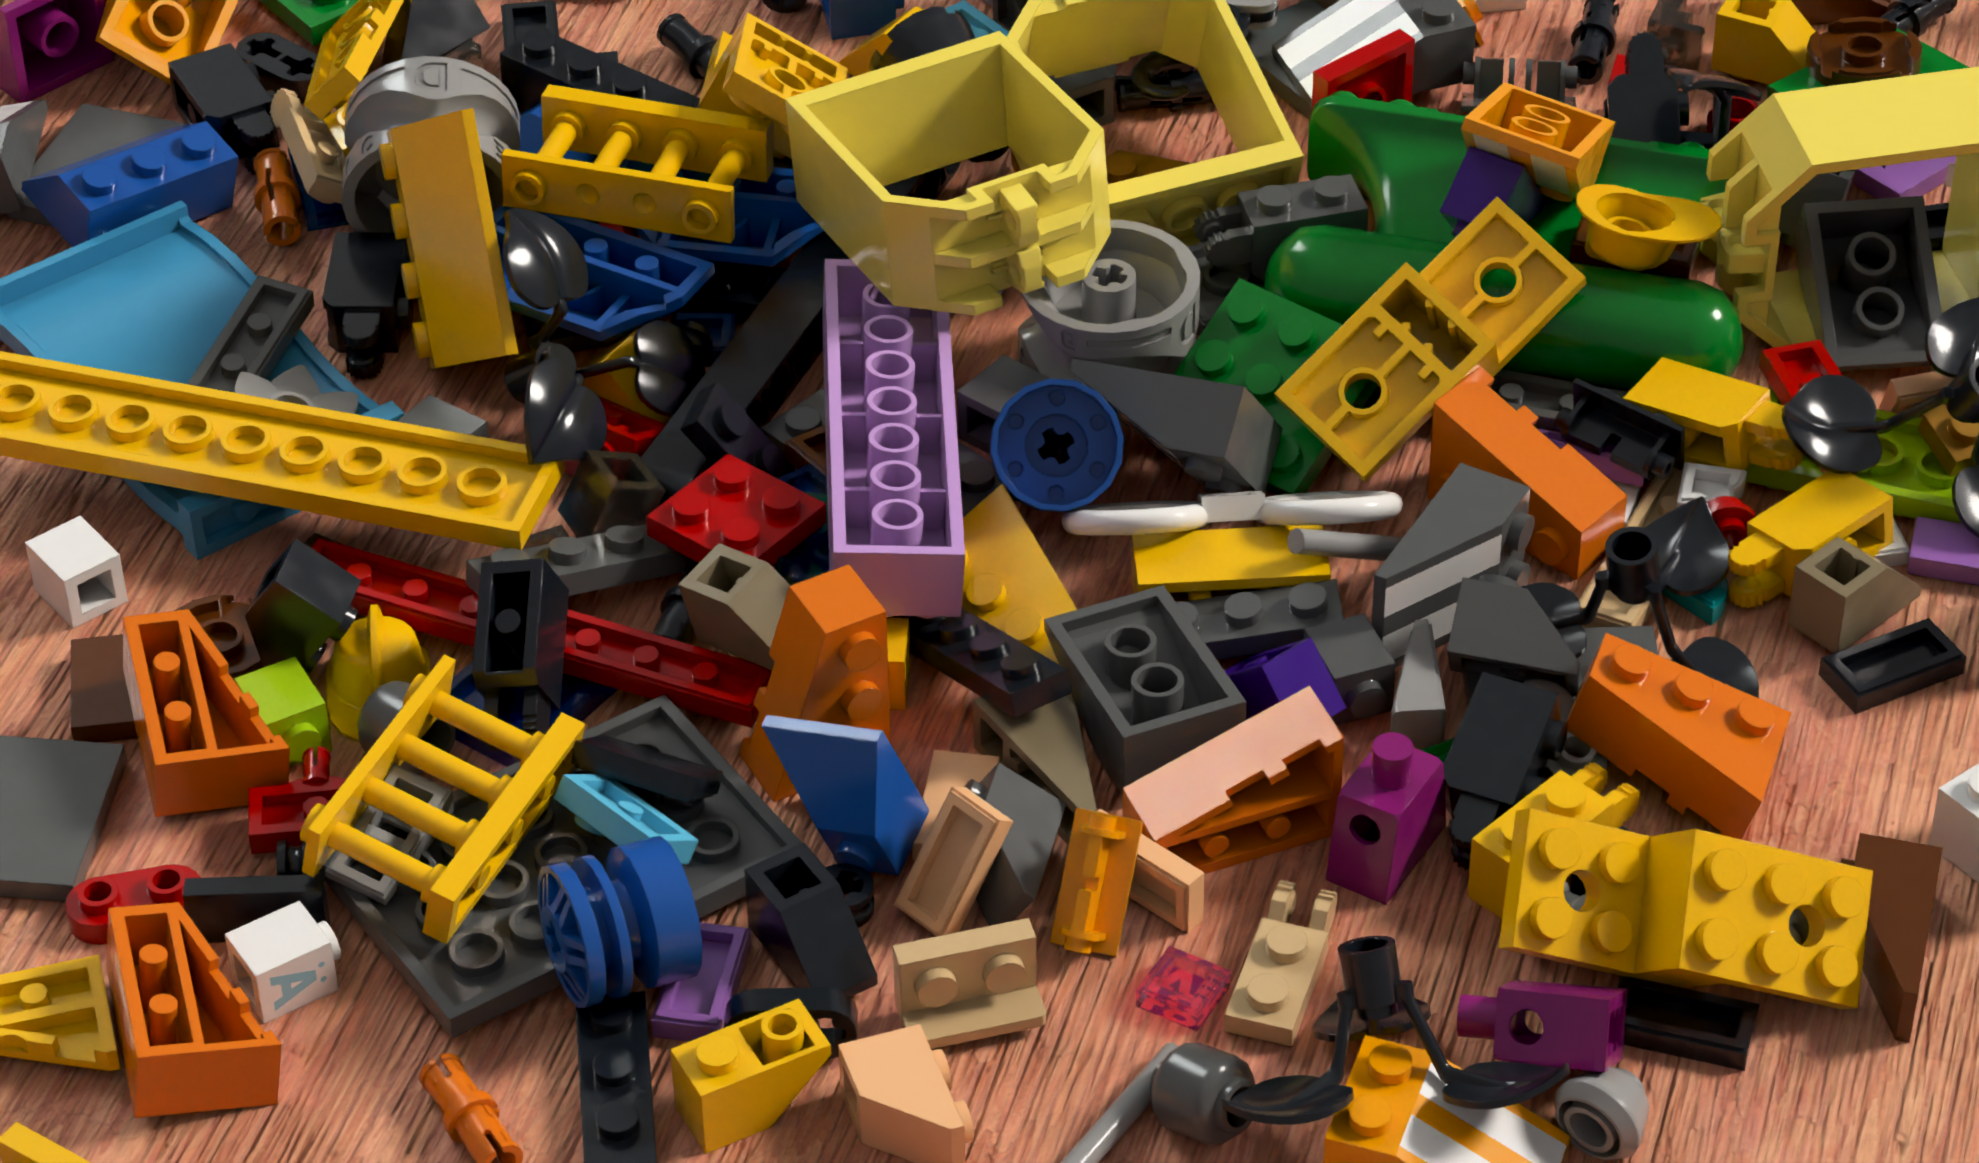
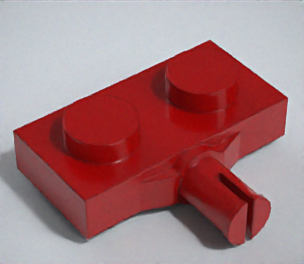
M317 746V765H315L313 747L304 751L302 755L303 779H297L284 785L249 788L248 836L251 854L277 852L278 839H288L289 843L293 846L302 844L300 832L312 808L318 803L326 806L347 779L330 776L331 754L326 748Z

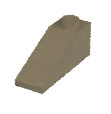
M1069 694L1017 718H1014L981 696L973 699L974 748L981 755L1000 756V763L1066 803L1057 834L1069 846L1076 808L1097 811L1079 724V711L1073 697Z

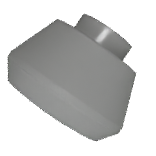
M1609 1067L1606 1072L1587 1071L1562 1083L1555 1093V1114L1560 1129L1569 1134L1570 1142L1584 1153L1602 1160L1624 1159L1632 1156L1641 1144L1649 1114V1102L1643 1084L1633 1073L1623 1068Z

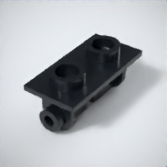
M1578 378L1573 381V409L1563 407L1554 421V429L1561 432L1562 440L1573 443L1598 456L1601 455L1611 441H1614L1618 444L1610 453V461L1643 476L1647 480H1652L1655 477L1664 480L1668 477L1672 468L1680 471L1683 469L1685 427L1676 424L1664 414L1652 413L1621 399L1609 389L1597 388Z

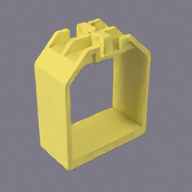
M1028 0L1006 36L1048 77L1054 75L1055 78L1126 62L1129 61V57L1153 51L1197 68L1238 152L1108 184L1110 220H1127L1159 228L1173 235L1189 247L1200 243L1199 239L1195 236L1192 225L1195 224L1194 220L1198 218L1197 215H1201L1203 211L1207 212L1209 209L1214 211L1219 207L1237 205V192L1261 189L1267 185L1298 183L1304 154L1226 0ZM1012 150L1013 155H1014V157H1015V159H1016V161H1017V163H1018V165H1019V167H1020V170L1022 171V170H1025V169L1030 168V167Z
M1001 31L785 98L797 202L893 306L976 316L1003 307L1002 295L998 292L1000 290L1013 286L1022 294L1043 288L1044 281L1042 276L1045 275L1057 288L1085 279L1111 234L1104 129ZM1009 146L1030 167L967 188V194L947 201L891 195L883 187Z
M1979 66L1773 93L1709 150L1706 172L1709 181L1729 180L1726 182L1725 192L1700 198V203L1714 209L1721 217L1722 224L1721 229L1715 236L1701 241L1700 251L1716 264L1715 280L1719 287L1733 296V304L1739 310L1741 324L1773 348L1816 340L1801 290L1798 269L1776 272L1781 233L1779 231L1781 206L1817 174L1956 156L1942 250L1932 251L1941 312L1944 313L1961 302L1979 297Z

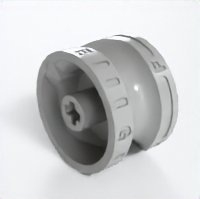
M437 56L413 57L392 62L375 70L363 79L351 94L345 110V145L351 151L347 156L343 169L342 208L346 220L353 231L394 232L390 204L400 203L396 180H385L379 154V144L388 143L387 132L391 128L470 108L474 109L491 207L494 213L503 204L501 154L505 149L520 151V114L517 103L509 89L497 77L481 67L463 60Z
M1110 220L1111 234L1085 279L1057 288L1045 275L1042 276L1044 281L1043 288L1025 294L1021 293L1033 315L1018 328V362L1050 378L1076 380L1080 383L1082 382L1069 370L1072 358L1173 375L1197 341L1196 334L1199 326L1200 269L1197 259L1179 239L1159 228L1127 220ZM1118 418L1121 427L1128 426Z

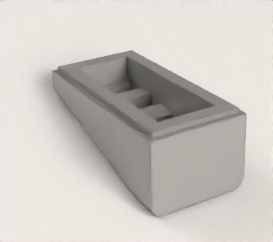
M1428 619L1415 620L1413 630L1410 633L1391 710L1390 732L1407 736L1412 741L1414 748L1422 749L1444 741L1446 713L1432 624L1428 623Z
M395 763L383 780L450 815L454 811L452 790ZM369 804L353 826V828L417 860H420L421 853L424 850L427 851L436 839ZM384 822H387L408 832L409 835L404 840L381 829V826ZM337 851L325 870V876L352 890L365 894L367 897L386 906L397 891V886L400 882L385 874L380 881L351 868L355 859Z

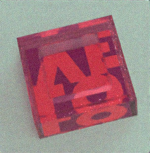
M1169 946L1136 989V1007L1198 1032L1230 988L1231 970Z

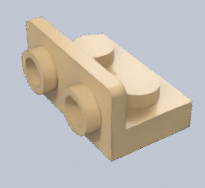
M1029 918L893 945L895 1005L902 1026L905 1028L920 1024L931 1049L1041 1027L1046 1024V1009L1037 988L1036 935Z

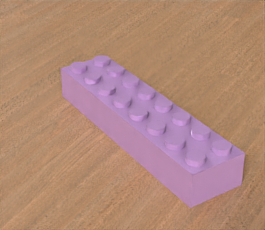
M825 259L822 331L829 571L849 564L886 610V616H917L924 619L961 617L965 543L949 312L893 306L851 259Z

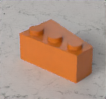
M1480 366L1434 402L1427 498L1431 500L1434 498L1460 463L1529 486L1528 514L1534 516L1535 524L1525 552L1578 580L1606 557L1605 544L1608 537L1613 532L1624 528L1627 494L1570 444L1565 445L1562 449L1558 448L1533 426L1539 418L1525 405L1516 411L1490 388L1495 379Z
M849 564L789 586L769 651V655L774 661V666L768 686L758 688L754 701V706L759 711L758 719L752 737L743 738L739 751L740 757L773 802L797 794V791L761 726L766 715L883 730L891 744L886 610Z
M185 609L123 617V671L155 817L249 805V788L289 783V746L280 734L276 736L272 734L259 716V705L249 692L244 694L228 673V662L191 611Z
M1605 633L1580 684L1566 722L1568 723V731L1597 750L1599 754L1632 777L1637 771H1640L1670 793L1666 803L1682 815L1690 808L1720 830V835L1742 839L1763 800L1792 712L1643 649L1638 645Z
M1309 685L1124 787L1122 817L1144 821L1141 834L1205 874L1330 837L1333 831L1337 798L1342 786L1344 736Z
M173 902L109 908L106 969L134 1118L277 1104L282 1044L272 1030L264 1032L250 1012V1000L241 987L233 989L219 969V957L181 904Z

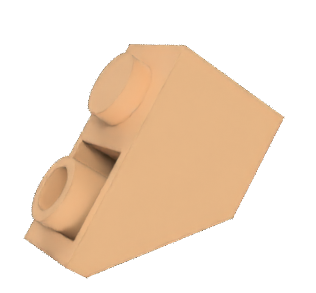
M920 1024L838 1044L841 1094L862 1144L913 1163H965V1143L974 1141L971 1115L963 1099L953 1100L949 1091L952 1089V1079L946 1056L942 1049L931 1050Z

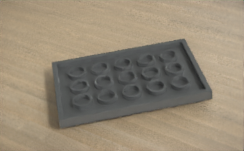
M665 694L584 731L583 739L606 735L723 771L718 794L693 802L682 801L618 781L699 840L689 864H682L693 893L699 918L746 896L744 869L802 844L794 833ZM520 761L492 773V775L500 779L505 774L514 777L521 768ZM575 768L572 774H595L579 768ZM461 789L453 791L454 811L451 815L466 823L473 818L481 821L488 812V803ZM553 798L447 944L422 933L427 903L420 900V892L399 883L397 891L385 906L363 893L327 878L325 870L337 850L319 870V874H323L327 885L453 1039L562 986L546 948L538 905V876L541 867L559 862H566L572 867L574 858L593 855L606 871V859L610 849L618 845L606 836L597 835L581 828L574 821L576 814ZM387 822L381 826V829L404 840L409 835L408 832ZM436 838L428 850H424L421 853L419 861L433 868L439 863L447 867L455 856V847ZM357 860L351 866V868L378 881L384 875Z

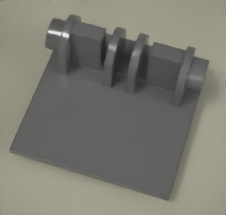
M1476 56L1475 62H1464L1463 84L1474 85V93L1462 92L1461 112L1473 111L1503 84L1504 58H1482ZM1510 58L1508 83L1514 85L1515 58ZM1527 58L1525 89L1531 91L1532 59ZM1538 60L1537 87L1534 93L1576 107V98L1565 96V88H1577L1578 66H1566L1567 60Z

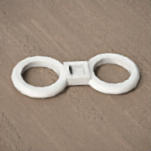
M1370 490L1310 492L1265 497L1262 491L1198 494V501H1140L1081 506L1064 513L1062 526L1067 532L1075 535L1119 536L1188 531L1203 528L1210 522L1255 520L1261 524L1281 526L1347 524L1393 518L1402 510L1403 502L1401 497L1394 492Z

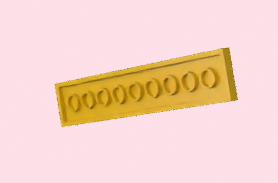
M0 351V456L519 550L523 549L565 471L564 461L529 465L526 444Z

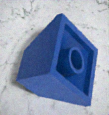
M766 715L761 726L816 828L834 855L835 861L837 863H849L862 867L869 873L876 872L899 876L930 810L883 730Z

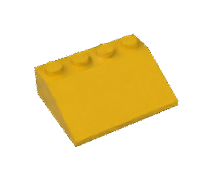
M474 109L459 110L391 128L387 132L388 143L379 144V154L385 180H396L400 203L390 204V213L396 240L406 239L411 262L401 264V272L407 299L417 298L422 322L412 323L418 359L429 358L430 369L518 354Z

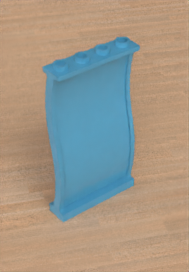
M180 200L0 278V340L8 345L16 354L187 384L257 276L219 239L193 222L189 217L187 205ZM299 329L267 379L271 382L281 373L297 365H304L322 394L334 391L356 393L358 395L357 415L398 421L405 415V412L392 400L379 405L363 394L320 353L301 329ZM122 478L153 511L181 532L185 548L197 560L301 512L295 509Z

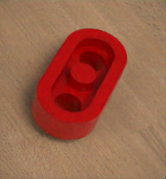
M170 864L85 880L75 886L66 898L65 907L70 930L77 939L85 943L107 944L109 908L179 902L185 910L183 900L185 878H200V876L189 867Z

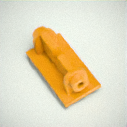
M1076 808L1050 943L1064 945V949L1074 952L1091 954L1092 951L1117 957L1144 821Z

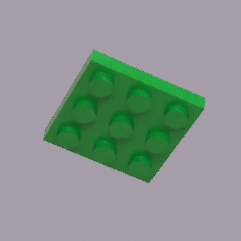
M1239 278L1173 375L1244 386L1283 428L1266 491L1275 495L1307 493L1332 455V452L1276 400L1274 393L1342 324ZM1369 379L1355 381L1346 392V401L1351 406L1362 409L1378 384Z

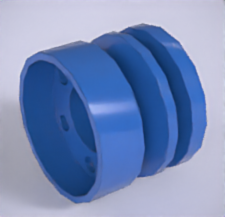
M1049 378L1023 387L1004 404L991 430L990 458L998 481L1001 484L1003 483L1014 499L1035 510L1065 512L1091 503L1110 487L1122 464L1124 435L1115 410L1098 391L1076 380ZM1051 429L1057 437L1067 434L1071 438L1072 445L1065 450L1066 457L1068 458L1065 463L1059 464L1054 457H1049L1045 460L1041 458L1038 449L1045 444L1042 433Z
M662 836L650 837L611 848L606 859V871L593 855L574 858L572 867L566 862L541 867L538 876V905L546 948L559 981L569 999L578 1008H586L602 1003L605 994L610 998L628 996L633 985V972L646 988H656L698 975L702 966L703 944L693 893L680 860L672 846Z

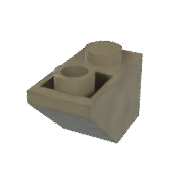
M1837 536L1795 566L1787 624L1835 653L1848 648L1918 598L1922 586L1869 553Z
M718 543L678 584L696 638L701 642L772 670L774 661L770 657L769 651L787 591L791 585L768 562Z

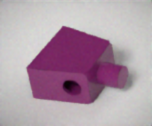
M1383 733L1374 739L1372 750L1341 788L1337 798L1326 872L1327 881L1387 905L1446 827L1444 763L1438 757L1414 748L1412 741L1400 733ZM1374 838L1379 839L1378 841L1372 842Z
M1512 980L1498 988L1497 997L1462 994L1458 1005L1457 1034L1459 1037L1494 1040L1493 1057L1496 1060L1561 1067L1568 1062L1570 1069L1606 1072L1609 1067H1613L1623 1059L1628 989ZM1526 1011H1534L1539 1015L1543 1023L1542 1034L1534 1033L1527 1027L1525 1023Z

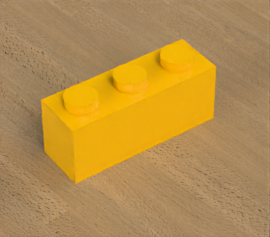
M1267 526L1132 535V592L1137 593L1164 585L1175 602L1331 580L1327 556L1293 554L1287 545L1288 535L1291 530L1295 528L1323 530V526Z

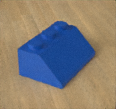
M204 121L169 128L22 182L21 190L67 243L74 247L180 200L187 205L188 214L192 221L232 207L239 156L210 124Z

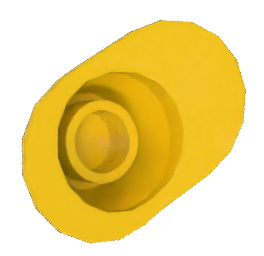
M1595 184L1584 187L1576 195V207L1582 216L1588 220L1585 243L1586 254L1591 258L1627 270L1643 271L1656 268L1669 259L1677 244L1706 240L1715 236L1722 227L1721 217L1714 209L1702 203L1683 198L1642 193L1630 188L1608 184Z
M370 604L368 616L353 621L341 640L334 642L332 656L327 666V710L330 721L342 735L358 742V720L361 709L367 698L378 687L391 681L412 683L418 674L422 673L428 676L431 672V662L427 650L419 645L416 633L412 627L403 620L391 616H383L378 604Z

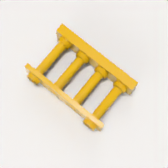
M549 84L541 95L543 145L538 153L505 149L501 154L503 206L731 244L735 238L733 184L737 178L767 183L774 170L773 120ZM568 150L598 155L594 163L563 158ZM624 159L655 164L650 172L619 167ZM680 169L711 174L707 182L676 177Z
M445 654L428 676L420 673L414 678L405 694L402 709L327 805L324 806L318 803L312 808L302 826L300 840L306 843L302 872L313 878L332 853L337 850L420 892V900L427 903L422 933L447 944L553 800L563 774H572L575 770V764L571 763L576 740L583 739L585 723L562 712L546 734L537 731L534 735L528 734L450 695L456 660ZM439 719L520 759L521 768L514 777L505 774L500 779L421 740V738L434 721ZM403 762H406L487 802L488 812L481 821L473 818L466 823L383 780L394 763L400 766ZM369 804L455 847V856L447 867L439 863L433 868L353 828V826Z

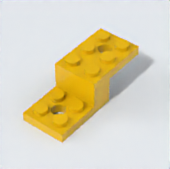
M747 12L734 36L723 31L714 45L698 108L773 120V157L784 159L787 156L792 159L785 98L845 80L848 68Z
M1496 197L1420 273L1405 262L1274 393L1276 400L1365 483L1433 415V406L1437 399L1480 366L1494 377L1586 285V277L1501 199ZM1504 269L1512 273L1516 279L1512 292L1503 297L1487 295L1481 288V281L1489 271ZM1369 379L1380 386L1381 395L1376 404L1370 408L1359 409L1351 406L1346 401V392L1355 381Z
M1533 808L1516 810L1498 949L1682 988L1724 983L1841 1010L1858 1008L1873 871L1699 829L1648 836ZM1571 873L1579 877L1586 891L1585 902L1579 911L1570 907L1564 896V884ZM1794 909H1799L1805 915L1809 925L1808 937L1802 945L1794 940L1789 930V919Z

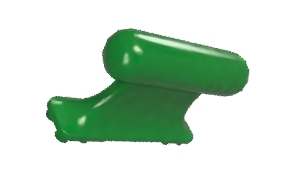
M1337 91L1328 97L1320 99L1314 105L1309 120L1308 178L1316 180L1324 176L1351 174L1363 199L1370 201L1372 204L1375 222L1374 231L1328 224L1300 227L1282 240L1270 257L1265 274L1264 289L1343 325L1405 262L1420 273L1455 238L1451 235L1453 228L1440 213V209L1467 152L1461 131L1466 116L1439 112L1438 109L1417 107L1404 99L1383 102L1358 98L1348 91ZM1611 137L1595 184L1617 185L1642 193L1683 198L1700 203V198L1725 192L1726 182L1729 179L1709 181L1706 172L1710 149H1706L1699 143L1690 141L1677 145L1657 141L1641 142ZM1543 194L1546 202L1542 211L1528 225L1569 261L1571 243L1582 217V214L1576 207V198L1572 202H1564ZM1569 261L1586 277V285L1502 368L1504 370L1570 382L1578 378L1593 386L1629 392L1662 357L1731 377L1744 350L1739 310L1723 291L1702 281ZM1494 269L1483 277L1481 288L1491 297H1503L1512 292L1516 279L1507 270Z

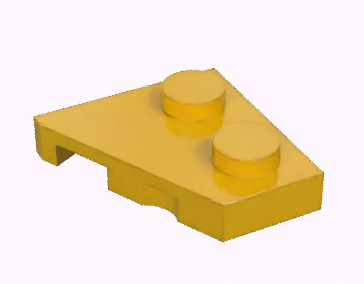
M99 955L0 975V1056L105 1071L121 1069Z

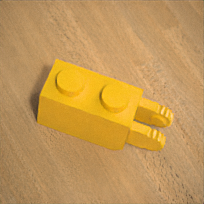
M1662 357L1623 397L1624 400L1652 413L1664 414L1676 424L1685 427L1684 463L1690 462L1745 470L1752 463L1768 469L1775 468V471L1781 470L1783 472L1784 470L1790 471L1793 468L1797 469V466L1801 465V461H1804L1801 451L1791 439H1788L1790 437L1782 421L1781 409L1784 405L1771 402L1769 388Z
M1827 471L1766 511L1759 513L1755 518L1747 522V538L1739 542V546H1733V549L1729 550L1728 565L1730 571H1733L1734 575H1740V577H1734V581H1730L1729 597L1731 602H1734L1735 606L1739 605L1741 608L1747 607L1749 609L1750 607L1756 608L1757 605H1763V601L1768 602L1781 592L1791 597L1795 566L1837 536L1870 555L1876 556L1880 550L1893 543V497L1852 473L1839 474Z
M1595 762L1585 765L1583 769H1579L1572 776L1562 770L1558 771L1472 838L1467 896L1502 919L1516 810L1533 808L1613 828H1620L1636 811L1637 806L1640 804L1641 792L1628 783H1622L1621 786L1618 785L1616 790L1613 789L1606 796H1601L1600 793L1604 790L1609 776H1607L1608 771ZM1572 873L1566 879L1570 888Z

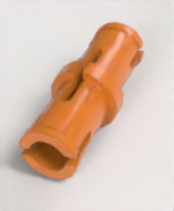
M267 148L260 151L255 156L253 162L258 183L254 189V202L256 209L262 214L264 236L267 235V241L276 246H286L295 242L301 234V225L297 215L301 196L298 184L291 176L290 158L287 159V153L279 148Z
M452 1053L440 1055L441 1062L450 1073L447 1077L444 1076L433 1058L429 1060L419 1074V1081L442 1111V1123L451 1139L458 1143L463 1142L476 1163H494L495 1157L501 1163H522L523 1151L512 1140L499 1121L498 1105L490 1093L478 1090L465 1071L459 1057Z

